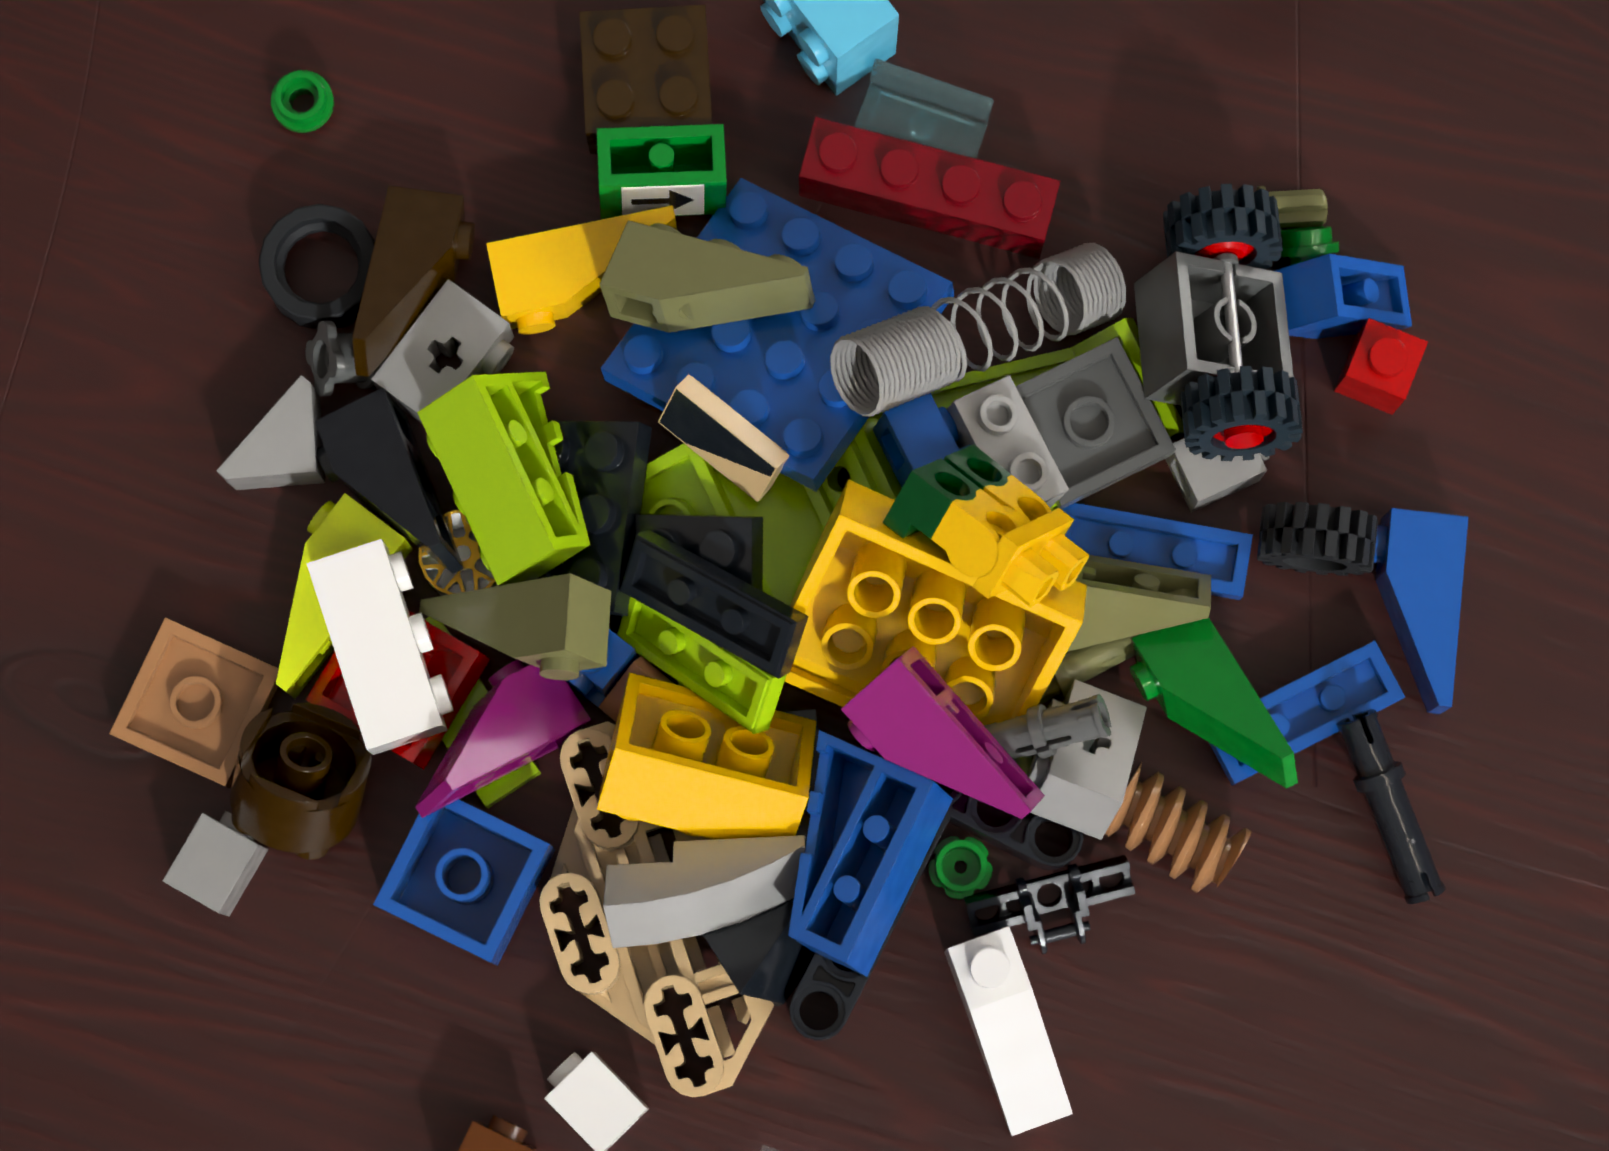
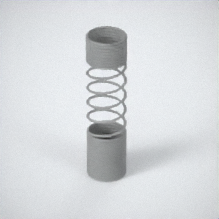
M1084 243L1073 249L1065 250L1049 258L1042 259L1033 268H1019L1011 273L1008 278H992L982 288H966L957 298H941L931 308L929 306L917 307L851 334H846L834 343L830 356L834 384L841 398L850 409L862 416H874L949 386L953 382H959L965 376L967 365L975 371L984 372L990 367L993 355L1001 361H1011L1016 356L1018 346L1026 351H1036L1042 345L1044 336L1051 341H1061L1066 335H1076L1087 329L1114 320L1122 313L1126 303V284L1123 272L1116 259L1107 249L1096 243ZM1021 274H1030L1026 290L1012 280ZM1033 278H1034V295H1035L1036 303H1035V301L1033 300V298L1031 297V285H1032V280H1033ZM1005 283L1001 300L990 291H987L995 284ZM1010 285L1016 287L1027 299V307L1031 319L1039 330L1038 341L1034 345H1025L1018 338V330L1014 319L1006 307L1007 290ZM980 293L977 299L976 311L961 300L969 294ZM984 295L990 297L1002 309V316L1007 331L1014 340L1013 350L1008 355H1000L993 349L989 331L981 318V304ZM954 303L951 322L936 311V309L943 304ZM959 305L968 310L976 319L980 336L988 349L987 361L982 366L975 365L969 361L961 336L956 330V310ZM1042 316L1054 330L1060 332L1059 335H1050L1044 330ZM961 358H962V369H961V372L959 373L960 368H961Z

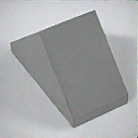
M301 375L217 469V472L235 490L325 483V472L317 457V448L322 446L323 443L315 423L316 420L321 418L320 396L317 395L313 385Z

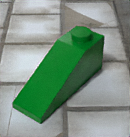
M1210 618L1139 634L1132 638L1137 663L1129 668L1139 692L1146 701L1156 698L1170 720L1287 789L1298 783L1293 750Z

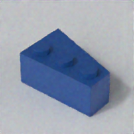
M819 730L816 751L820 755L814 791H810L807 812L811 814L805 853L800 854L788 936L811 951L867 977L953 798L933 780Z

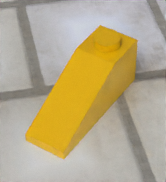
M673 205L486 243L501 317L509 322L511 329L518 328V333L523 335L537 334L553 329L556 326L555 320L568 318L602 292L600 287L601 279L628 220L648 226L655 223L665 224L677 230Z

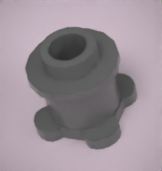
M332 321L319 322L317 334L313 340H308L306 344V361L312 369L314 388L317 395L331 396L334 384L355 383L359 388L371 389L374 386L371 379L385 360L369 377L356 375L352 342L353 333H337L336 326Z

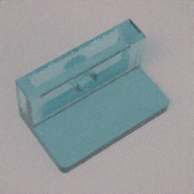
M875 59L870 73V85L854 127L977 158L991 119L994 100L886 61Z

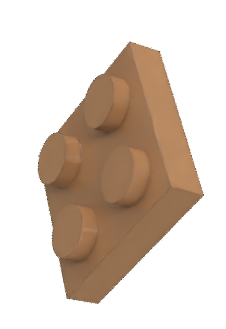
M164 618L109 734L230 789L242 734L255 716L268 709L278 688L276 679L279 668L168 618Z

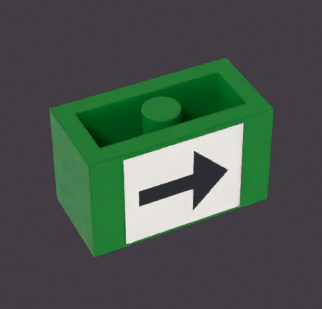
M724 124L597 128L601 219L673 205L675 216L714 215L718 208H726L727 179Z

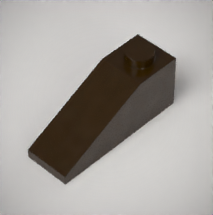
M388 186L352 336L356 375L369 377L395 349L445 282L449 279L455 283L460 259H471L475 237V223L465 221L464 195Z

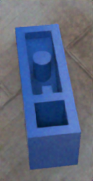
M1391 508L1381 518V524L1377 526L1374 563H1377L1375 581L1427 713L1441 714L1450 709L1453 702L1469 517Z

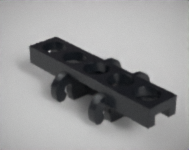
M1125 855L1079 867L1074 863L1067 866L1068 870L1026 881L1023 877L1015 879V884L964 897L971 931L974 936L1008 926L1011 927L1025 923L1028 931H1035V935L1029 936L1031 946L1038 944L1042 955L1047 954L1048 943L1074 936L1077 937L1080 944L1086 943L1085 931L1091 930L1089 921L1082 922V917L1090 916L1088 906L1136 894L1129 871V861ZM1122 872L1120 882L1113 887H1105L1099 883L1100 877ZM1091 880L1090 889L1085 893L1081 882ZM1069 883H1071L1073 894L1068 891ZM1056 884L1060 887V894L1054 902L1045 904L1037 899V893L1043 885ZM1018 899L1021 911L1014 912L1006 907V902ZM998 904V911L994 917L982 920L975 916V910ZM1069 907L1072 923L1044 930L1040 914Z

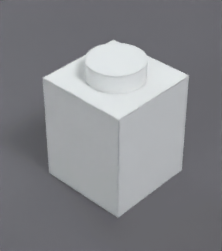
M574 1052L547 1078L555 1088L544 1099L594 1151H607L649 1109L596 1052H591L584 1059Z

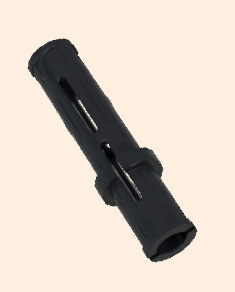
M1370 709L1352 715L1353 721L1345 718L1336 724L1338 730L1341 731L1358 774L1353 779L1357 792L1365 793L1404 891L1406 903L1416 904L1430 899L1427 892L1431 891L1433 896H1438L1446 888L1444 883L1441 882L1401 779L1405 777L1406 772L1401 761L1393 760L1377 719L1378 714L1376 710Z

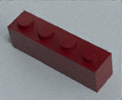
M815 117L799 174V196L1040 259L1061 181Z

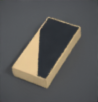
M689 374L675 387L658 420V423L757 503L771 489L784 463L790 456L785 450Z

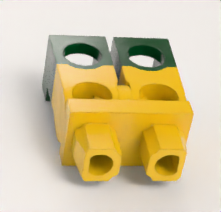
M974 444L949 454L944 459H937L912 470L883 521V524L902 538L921 531L946 550L951 564L958 572L968 577H978L973 587L989 599L1007 589L1029 607L1039 603L1049 593L1053 585L1060 591L1071 586L1089 558L1088 553L1065 536L1074 521L1072 517L1060 508L1051 511L1050 507L1041 497Z

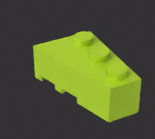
M546 371L472 375L417 412L427 433L428 446L439 459L453 489L455 504L466 517L480 547L481 560L488 571L492 573L497 585L535 580L590 546L573 475L567 472L561 475L554 447L563 440L559 422L552 420L548 423L541 396L542 393L550 389Z

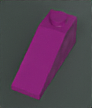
M914 646L897 658L841 708L850 719L848 727L852 735L866 749L870 751L877 750L887 761L1023 819L1045 796Z
M520 660L513 661L494 673L488 679L493 688L473 706L415 806L420 816L424 818L560 748L571 734L585 726L591 719L566 680L544 678L539 674L540 668L533 665L525 667Z

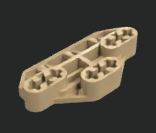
M607 721L578 730L571 734L562 745L560 752L561 768L574 805L551 878L541 892L539 899L541 914L561 973L567 984L655 1044L666 1078L672 1088L680 1094L689 1097L706 1096L733 1086L756 1039L759 1037L773 1010L774 1004L768 1000L745 995L731 1000L739 1022L747 1025L751 1017V1022L735 1051L720 1006L716 1005L706 1008V1005L733 996L739 992L722 964L705 969L706 965L696 936L651 945L612 947L603 908L607 865L670 862L661 834L651 837L647 835L648 832L663 826L639 820H624L620 823L622 834L611 838L605 829L595 830L594 824L603 819V812L597 810L598 799L595 794L583 806L578 790L595 792V789L587 771L584 768L574 769V763L583 759L581 749L588 745H592L598 754L609 753L615 724ZM607 758L599 762L602 777ZM673 829L676 841L714 840L703 836H689ZM567 887H571L577 895L587 894L588 902L579 907L583 925L586 929H590L599 919L605 936L587 935L592 951L598 956L607 955L609 959V964L600 969L601 980L596 983H592L590 978L584 974L576 975L574 966L580 965L583 962V954L579 942L574 939L564 949L558 933L576 934L568 915L564 912L555 913L554 905L563 901L561 891ZM674 987L680 996H691L692 1005L683 1010L688 1030H693L702 1019L709 1040L691 1038L698 1056L701 1058L710 1056L714 1068L705 1072L706 1083L699 1087L695 1086L691 1078L680 1079L678 1076L677 1068L686 1063L681 1043L674 1045L667 1054L661 1033L673 1036L678 1035L672 1018L668 1015L658 1016L656 1006L665 1002L663 991L668 988ZM732 1056V1058L724 1060V1058Z

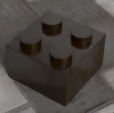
M705 5L579 11L585 134L590 154H598L597 128L713 124Z

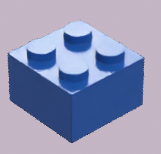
M458 799L424 818L418 814L373 905L498 966L555 849L551 844Z

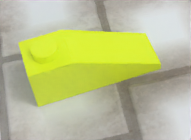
M346 493L343 494L336 504L331 500L326 502L314 515L307 528V531L312 535L304 546L276 679V685L294 699L297 698L334 650L306 563L379 539L384 541L390 555L401 551L405 559L413 549L406 538Z

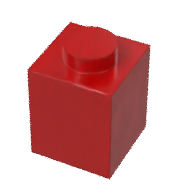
M1368 318L1354 339L1334 392L1393 415L1406 400L1428 341Z

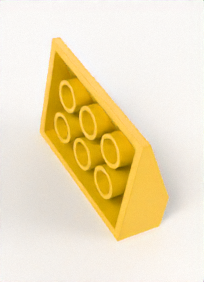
M848 479L790 604L792 608L809 617L791 671L787 674L785 682L843 707L897 658L914 646L983 725L994 722L998 723L1025 715L1029 707L1038 705L1083 623L1087 585L1075 580L1071 586L1062 591L1053 585L1049 593L1039 603L1031 607L1007 589L988 599L973 587L978 577H968L958 572L951 564L946 550L921 531L902 538L883 524L886 515L895 501L894 499Z

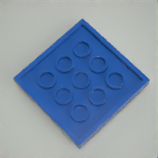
M740 178L726 197V208L717 209L697 238L706 241L723 239L735 244L744 251L767 257L773 254H780L796 260L802 266L808 267L815 297L813 307L806 310L671 333L633 323L602 365L601 371L606 382L661 411H664L675 387L688 374L693 376L790 455L783 465L781 474L817 492L870 417L862 416L850 409L841 398L834 384L830 360L834 343L841 336L882 322L908 310L922 306H929L931 308L941 298L954 297L953 282ZM943 304L936 311L942 314L948 304Z

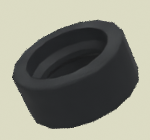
M325 204L296 208L278 219L263 239L258 261L262 285L281 314L299 326L317 329L319 322L332 321L336 328L345 327L357 319L375 240L364 223L343 208ZM318 232L337 234L348 241L357 254L359 265L356 281L349 291L335 301L325 303L306 301L295 294L286 281L284 270L287 254L294 244L305 236Z

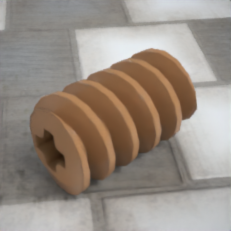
M1141 762L1129 779L1123 803L1104 835L1110 837L1120 828L1126 826L1129 828L1125 844L1126 849L1132 851L1142 842L1148 840L1151 842L1147 859L1148 863L1154 865L1164 856L1170 854L1173 856L1169 873L1170 877L1176 879L1186 870L1192 868L1195 870L1191 887L1193 892L1198 893L1211 882L1217 884L1216 888H1218L1243 851L1252 831L1243 828L1231 838H1227L1230 824L1229 816L1221 814L1208 825L1205 824L1208 809L1207 802L1199 800L1186 811L1183 810L1186 789L1177 786L1164 797L1161 796L1164 775L1155 772L1142 783L1139 782Z

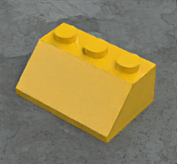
M629 672L603 773L597 810L616 814L626 820H639L679 830L689 836H703L714 840L796 836L809 798L816 720L775 710L769 730L753 734L687 687Z

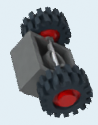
M1221 184V188L1218 191H1211L1210 186L1198 188L1199 195L1197 196L1186 192L1179 196L1180 202L1171 201L1167 205V211L1163 212L1167 258L1134 283L1144 399L1181 406L1186 448L1189 447V452L1192 454L1202 453V458L1210 460L1217 455H1220L1221 461H1232L1234 456H1243V461L1253 460L1254 454L1261 453L1268 457L1276 454L1275 448L1284 451L1292 447V442H1298L1302 438L1301 433H1303L1298 385L1293 375L1283 276L1280 272L1266 270L1272 266V261L1280 259L1281 251H1283L1278 205L1274 196L1269 197V191L1261 188L1253 192L1252 185L1243 184L1238 190H1233L1232 184Z

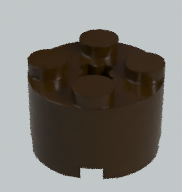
M295 703L292 706V711L272 715L273 708L255 716L242 734L230 792L232 824L239 832L250 835L266 846L295 853L297 856L307 860L319 859L328 853L330 847L345 839L357 823L371 767V754L368 750L366 751L360 741L361 731L349 718L333 709L311 703Z

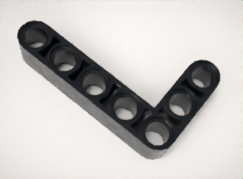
M953 789L949 793L953 798L950 807L868 976L866 977L856 971L846 972L840 970L833 964L832 960L815 953L793 995L790 1005L791 1022L796 1031L806 1039L824 1041L836 1036L845 1026L948 822L1036 868L1047 871L1059 870L1074 860L1081 851L1084 840L1083 833L1059 824L1068 834V850L1061 856H1047L1036 846L1035 832L1037 827L1043 823H1058L1028 813L1023 819L1012 815L1009 823L1000 827L988 826L980 820L977 814L976 805L978 800ZM813 993L827 994L837 1005V1019L831 1027L825 1030L809 1028L800 1017L801 1003L807 996Z

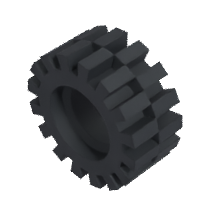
M1277 502V505L1267 504L1265 507H1262L1257 560L1262 561L1263 564L1268 566L1276 565L1275 568L1283 570L1295 569V572L1301 573L1310 571L1316 572L1319 575L1334 573L1338 576H1348V573L1354 575H1362L1364 572L1370 573L1374 566L1378 519L1375 515H1370L1363 510L1351 511V507H1329L1330 504L1318 503V505H1309L1307 502H1296L1295 505L1288 502Z

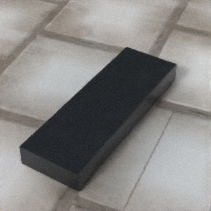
M650 529L636 534L619 590L778 679L790 673L809 617Z

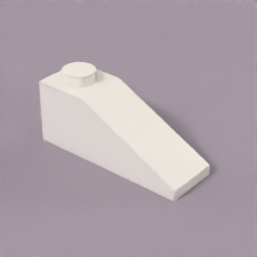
M1008 926L947 948L944 953L1011 1136L1073 1114L1030 981L1010 927Z

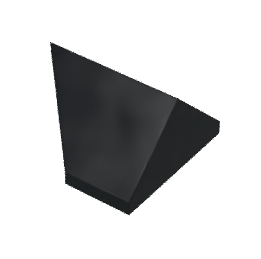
M794 898L740 923L701 934L711 946L739 994L768 1000L778 1007L786 1002L806 972L815 953L788 936Z

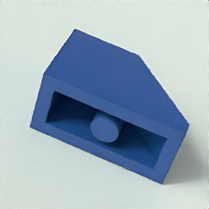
M1329 253L1275 270V272L1282 273L1289 336L1319 339L1356 335L1368 318L1398 330L1412 327L1405 272L1402 265Z

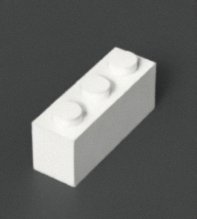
M379 539L306 563L366 749L375 755L447 731L443 714L452 712L454 709L442 674L430 677L423 657L424 652L433 650V645L422 613L412 616L409 614L403 591L412 589L413 584L402 552L390 555L384 541Z

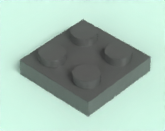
M1118 337L1016 386L1069 488V491L1056 502L1057 507L1060 509L1172 456L1176 451L1152 402L1144 399L1143 385Z

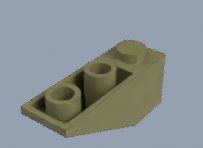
M629 220L600 282L610 317L668 333L811 309L815 302L808 267L802 266L790 257L780 254H773L767 257L741 250L735 244L723 239L706 241L683 235L675 228L665 224L655 223L648 226Z

